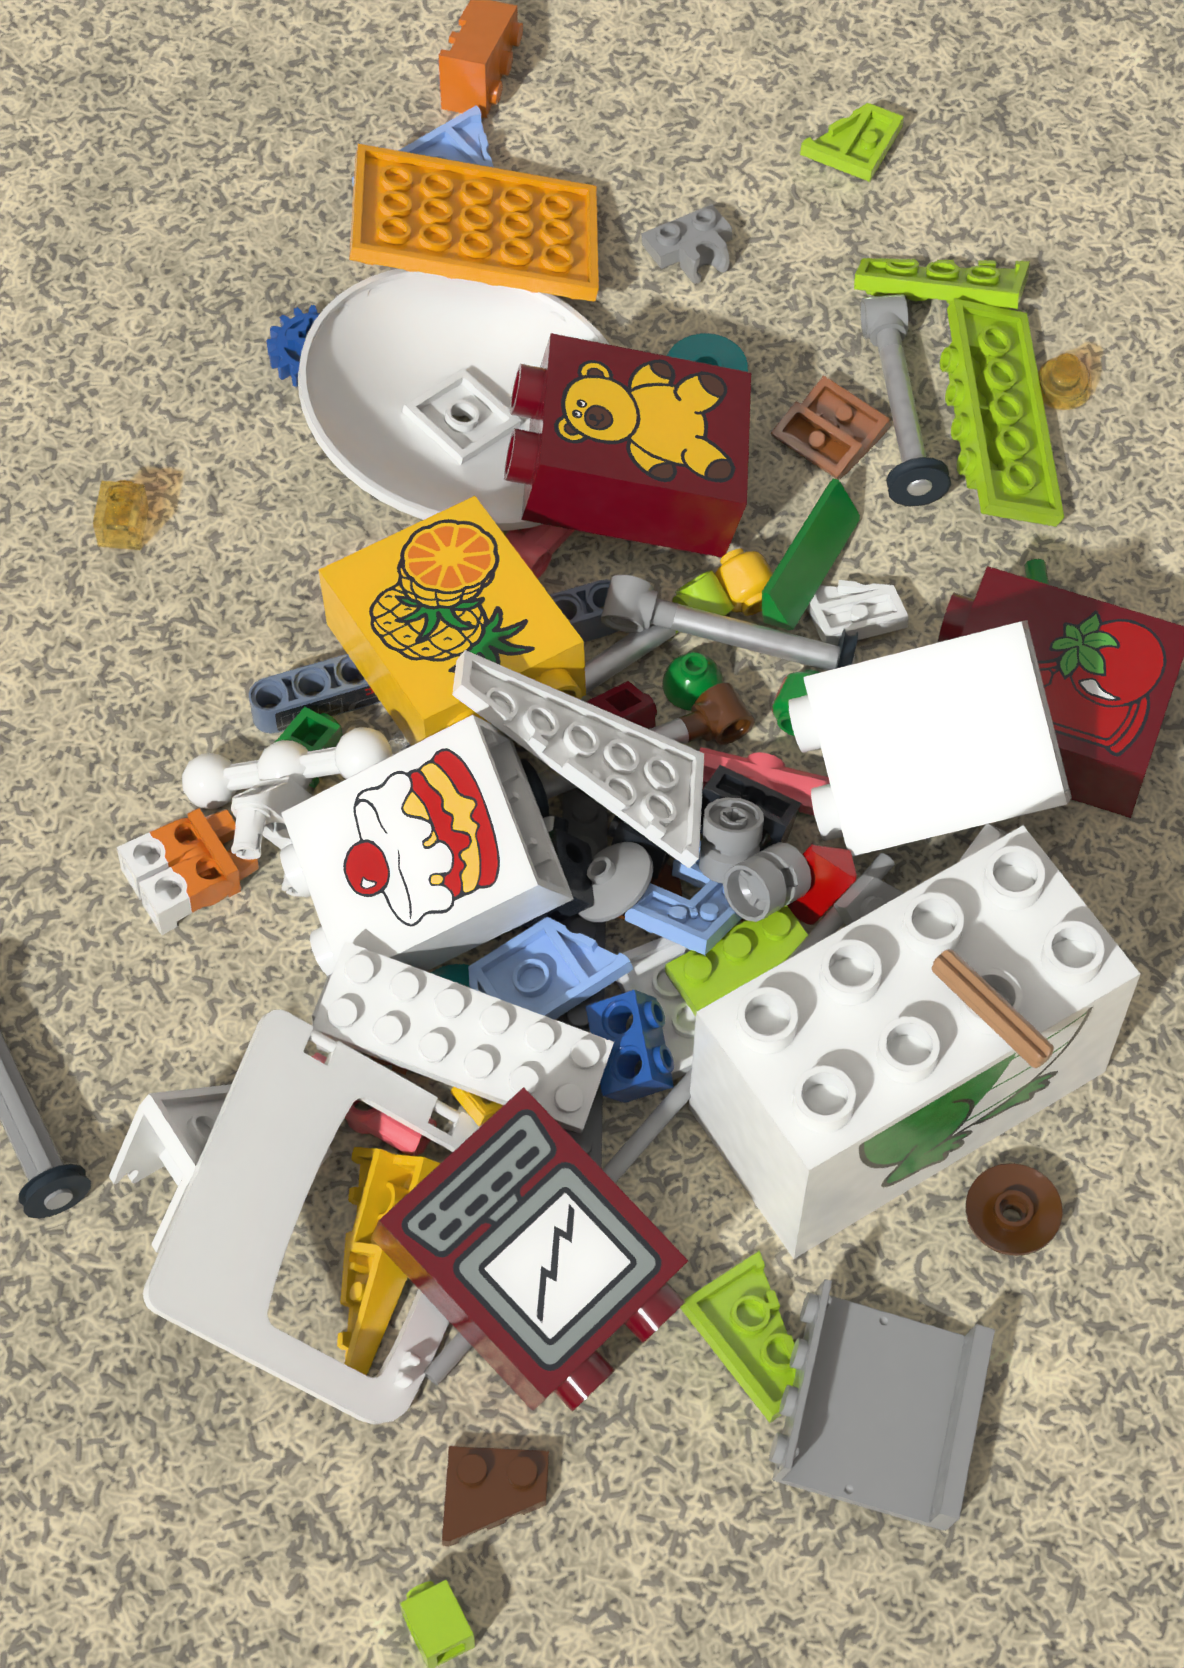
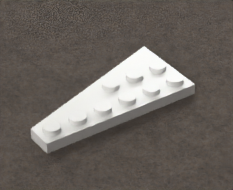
M467 650L461 654L456 660L452 693L454 697L687 868H690L699 859L704 753Z

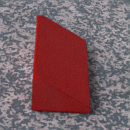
M811 845L802 854L810 867L812 879L807 893L787 905L797 919L806 924L814 925L856 881V871L851 850Z

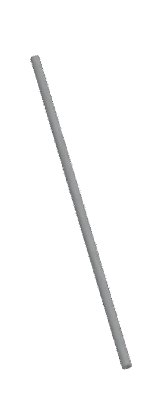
M880 853L863 874L882 880L895 865L894 861L888 855ZM835 907L827 913L788 959L834 934L843 925L844 922ZM692 1068L604 1166L602 1170L614 1183L620 1179L691 1098ZM458 1332L424 1371L425 1376L438 1386L470 1350L471 1344Z

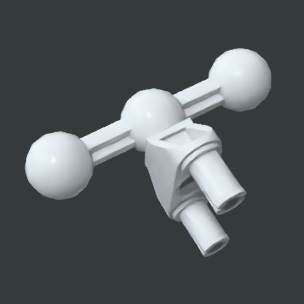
M358 727L344 734L337 747L308 752L306 747L297 742L281 740L265 748L259 760L232 764L229 759L222 755L204 753L195 757L187 764L182 774V787L190 802L201 808L217 809L232 800L231 811L236 817V828L231 852L242 859H257L261 856L262 836L280 849L292 844L281 813L313 797L306 791L312 778L341 773L343 778L348 779L391 757L392 747L384 734L372 728ZM250 788L234 796L237 790ZM284 874L282 890L291 896L303 897L293 888L286 874Z

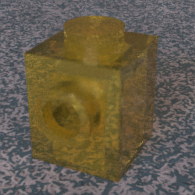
M127 480L117 482L101 481L93 519L98 547L141 550L149 510L144 484H136Z

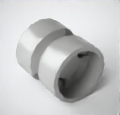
M730 797L716 799L707 805L704 810L703 839L699 856V869L704 876L712 881L723 884L724 876L729 868L760 852L759 843L762 839L764 815L757 805L748 800Z
M778 842L729 868L724 876L723 887L725 897L736 914L747 921L757 922L780 910L781 907L803 897L810 889L812 878L810 867L799 850L788 843Z

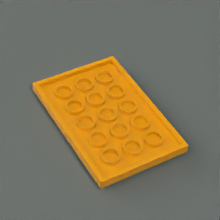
M358 144L355 155L349 260L363 262L368 265H382L404 269L409 272H423L445 276L450 279H464L486 283L491 286L499 285L523 289L533 293L540 292L564 296L574 300L582 299L595 302L599 290L596 186Z

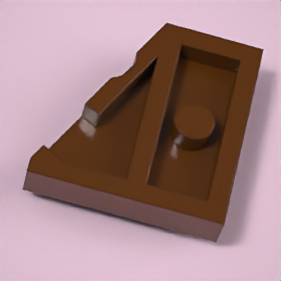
M449 1446L442 1546L455 1545L459 1543L461 1538L485 1528L490 1530L506 1523L510 1517L518 1514L525 1515L546 1506L549 1451Z

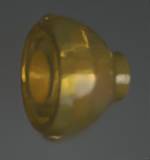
M1065 353L1051 358L1038 370L1043 403L1055 409L1070 410L1080 407L1089 399L1092 392V378L1086 365L1075 355Z

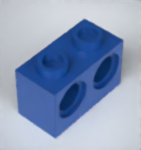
M634 989L585 1006L590 1033L614 1042L600 1081L604 1097L627 1103L674 1087L671 1074L674 1070V1060L671 1051L665 1044L662 1029L665 1025V1015L655 997ZM633 1014V1023L630 1029L626 1031L627 1020ZM642 1059V1068L638 1075L635 1076V1066Z

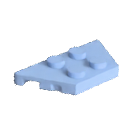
M477 105L398 150L493 167L491 156H489L486 133H484L480 108ZM354 176L352 177V184H353V186H354Z
M549 917L539 921L468 966L470 988L554 1020L634 969L626 955L620 952L616 955L597 945L595 940L581 933H572L567 930L565 925Z

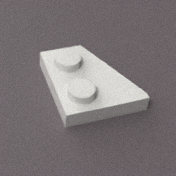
M839 580L838 587L820 585L807 607L822 642L836 646L839 643L844 628L850 636L855 635L858 631V640L908 628V614L894 585L876 583L863 585L856 581Z

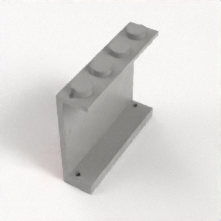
M824 1279L814 1293H807L802 1305L800 1321L807 1324L803 1339L798 1338L791 1354L790 1367L796 1369L793 1386H786L780 1404L779 1414L786 1416L783 1433H776L770 1449L769 1461L776 1463L772 1481L946 1531L960 1518L995 1329L976 1324L966 1335H961L830 1296L832 1281Z

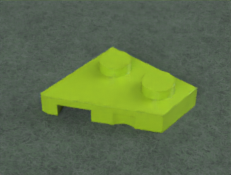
M866 103L854 110L851 116L841 118L830 124L828 132L814 141L810 137L803 140L800 155L870 182L901 131L904 116Z

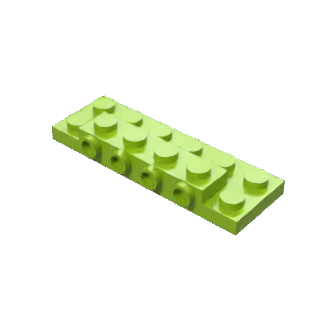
M954 298L947 307L952 342L941 354L940 369L942 372H947L950 383L946 389L945 401L948 406L954 407L955 418L951 425V437L953 440L960 442L961 448L957 459V472L960 475H965L967 488L977 490L981 514L1056 527L1064 519V512L1027 313Z

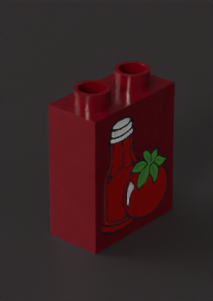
M987 566L975 599L955 592L952 594L940 628L938 643L1027 620L1071 799L1131 818L1184 658V626Z

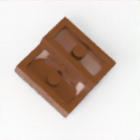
M823 375L802 403L795 401L772 430L771 435L839 480L867 454L892 425L890 418Z

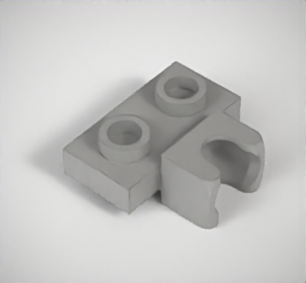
M713 204L641 233L642 245L661 269L680 262L681 269L693 283L701 282V274L698 273V269L704 265L714 266L719 272H726L728 270L729 252L726 242L733 239L732 227Z

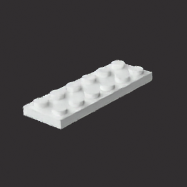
M344 941L312 1024L314 1026L313 1029L334 1041L342 1042L354 1050L505 1105L524 1087L561 1127L579 1134L584 1129L614 1044L613 1041Z

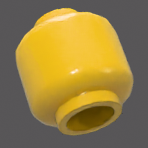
M739 548L728 552L720 559L721 566L717 569L715 575L734 605V609L731 611L736 613L743 612L745 616L761 612L762 590L773 574L765 557L757 551L744 552L743 549Z

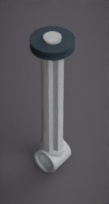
M0 1030V1121L28 1179V1182L18 1194V1201L23 1205V1212L30 1218L51 1217L70 1209L86 1197L91 1189V1180L86 1177V1170L81 1165H64Z

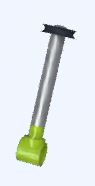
M709 570L681 586L675 591L676 596L672 598L673 603L725 616L734 609V605L713 570ZM650 624L648 630L644 629L639 633L628 634L586 662V694L679 633V631Z

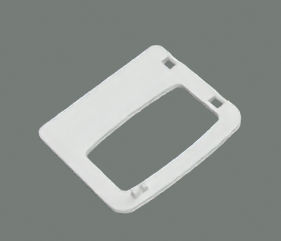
M281 1009L273 1010L262 1016L257 1024L143 1290L144 1302L153 1313L360 1421L373 1425L391 1422L409 1409L426 1375L424 1371L431 1364L449 1321L418 1289L390 1353L377 1376L371 1378L286 1334L270 1323L267 1312L276 1278L290 1237L317 1171L339 1126L355 1100L365 1102L451 1152L456 1150L481 1126H478L470 1115L463 1111L455 1110L438 1100V1097L342 1042L332 1040L313 1029L314 1026ZM308 1040L329 1051L325 1064L304 1053ZM433 1111L452 1121L448 1134L428 1123Z

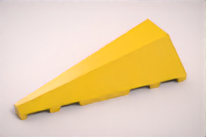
M354 1147L351 1160L356 1164H360L359 1185L349 1189L348 1201L353 1205H357V1211L352 1231L347 1232L345 1235L340 1304L349 1307L347 1332L338 1333L337 1347L346 1350L345 1365L367 1376L408 1278L375 1243L371 1236L378 1220L440 1163L426 1157L396 1155L382 1149Z

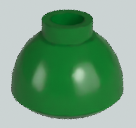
M692 652L678 656L669 664L664 673L662 687L665 696L673 705L692 711V706L702 693L724 682L722 672L714 660L704 654Z

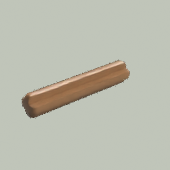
M946 949L938 955L933 962L932 972L1033 1068H1039L1049 1060L1054 1051L1053 1045L952 949Z

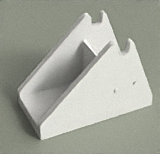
M232 1084L149 1093L137 1109L109 1177L113 1184H117L127 1174L131 1182L136 1183L165 1166L174 1179L178 1188L151 1244L156 1253L161 1249ZM330 1147L328 1148L321 1162V1165L331 1155L332 1150L330 1149Z

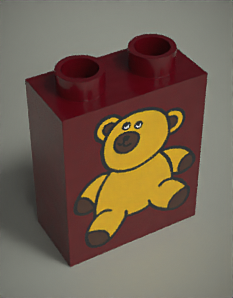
M550 333L540 367L519 364L511 397L510 415L530 418L529 431L513 429L504 470L505 481L524 484L521 520L722 558L729 549L747 505L752 373Z

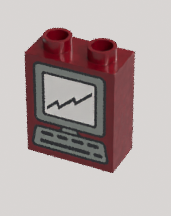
M524 1087L380 1218L371 1236L375 1243L532 1411L554 1392L573 1412L615 1371L610 1363L597 1351L611 1335L625 1324L644 1343L685 1303L684 1299L667 1281L688 1262L686 1257Z

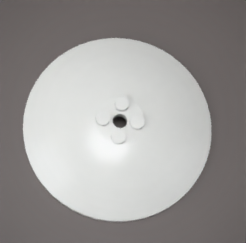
M398 268L368 277L352 285L323 309L311 326L302 348L298 370V392L305 419L319 446L345 476L378 500L401 512L424 520L476 496L501 531L530 528L542 524L521 520L524 484L504 480L505 462L512 431L514 428L529 431L530 418L510 415L511 397L518 366L521 363L540 367L550 333L604 344L609 343L583 315L552 294L533 293L523 289L499 285L491 286L482 282L450 279L445 276L423 272H409ZM452 415L467 416L471 421L460 422L454 419Z

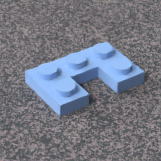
M675 859L673 861L672 876L702 889L689 900L650 883L641 899L625 912V921L678 943L689 950L706 955L742 917L738 916L730 907L725 897L723 884L710 880L700 871L699 859L690 868H687Z

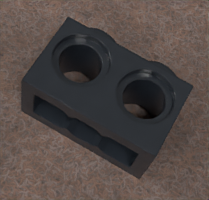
M719 765L702 792L700 834H702L704 810L709 803L726 797L741 798L754 803L763 812L764 823L762 839L759 843L760 851L778 842L787 843L802 803Z

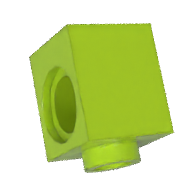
M447 1579L436 1585L434 1581L421 1583L406 1594V1600L400 1602L402 1617L427 1668H435L475 1648L474 1634Z

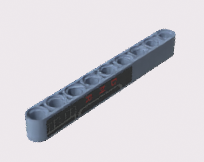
M598 580L550 594L565 617L570 619L569 622L584 642L617 632V630L601 622L603 609L599 608L604 607L611 580ZM348 654L262 678L256 681L249 691L253 723L257 729L269 734L284 731L304 707L318 714L325 713L333 717L381 703ZM354 679L363 680V681H361V682H359V683H350V682H349V681L354 680ZM309 692H320L313 696L306 695ZM268 704H277L273 708H264Z

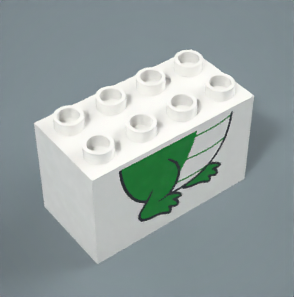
M1021 826L697 1011L689 1110L788 1252L795 1259L1104 1073L1139 980L1140 972L1027 829ZM946 949H952L1053 1045L1054 1051L1049 1060L1039 1068H1033L932 972L933 962L938 955Z

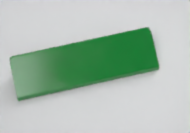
M833 478L829 482L762 590V619L764 623L786 630H793L860 521L859 512L840 480Z

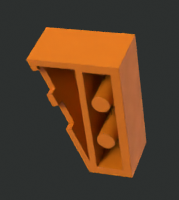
M470 0L459 19V25L462 26L460 32L452 31L449 36L448 43H452L453 46L450 51L442 49L438 55L441 109L464 113L477 105L480 108L481 117L487 118L492 104L498 105L502 94L501 78L502 75L508 76L511 71L513 52L511 50L513 46L519 47L521 43L523 23L518 22L517 5L493 0Z

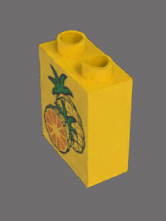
M476 496L318 570L328 627L411 746L471 715L488 722L452 695L456 660L465 650L581 700L586 695L583 639Z

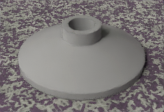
M622 842L608 846L594 855L592 863L587 870V876L592 881L593 906L578 914L591 922H605L617 918L631 909L644 895L652 878L653 862L649 853L639 844Z

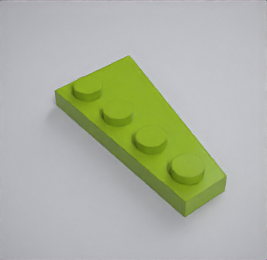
M862 258L855 273L854 289L864 290L872 296L904 294L906 298L913 301H925L930 298L946 300L948 304L955 298L1005 309H1018L1028 279L1030 261H1015V268H996L995 260H978V266L963 268L956 265L954 260L937 259V261L929 263L927 267H919V262L915 259Z

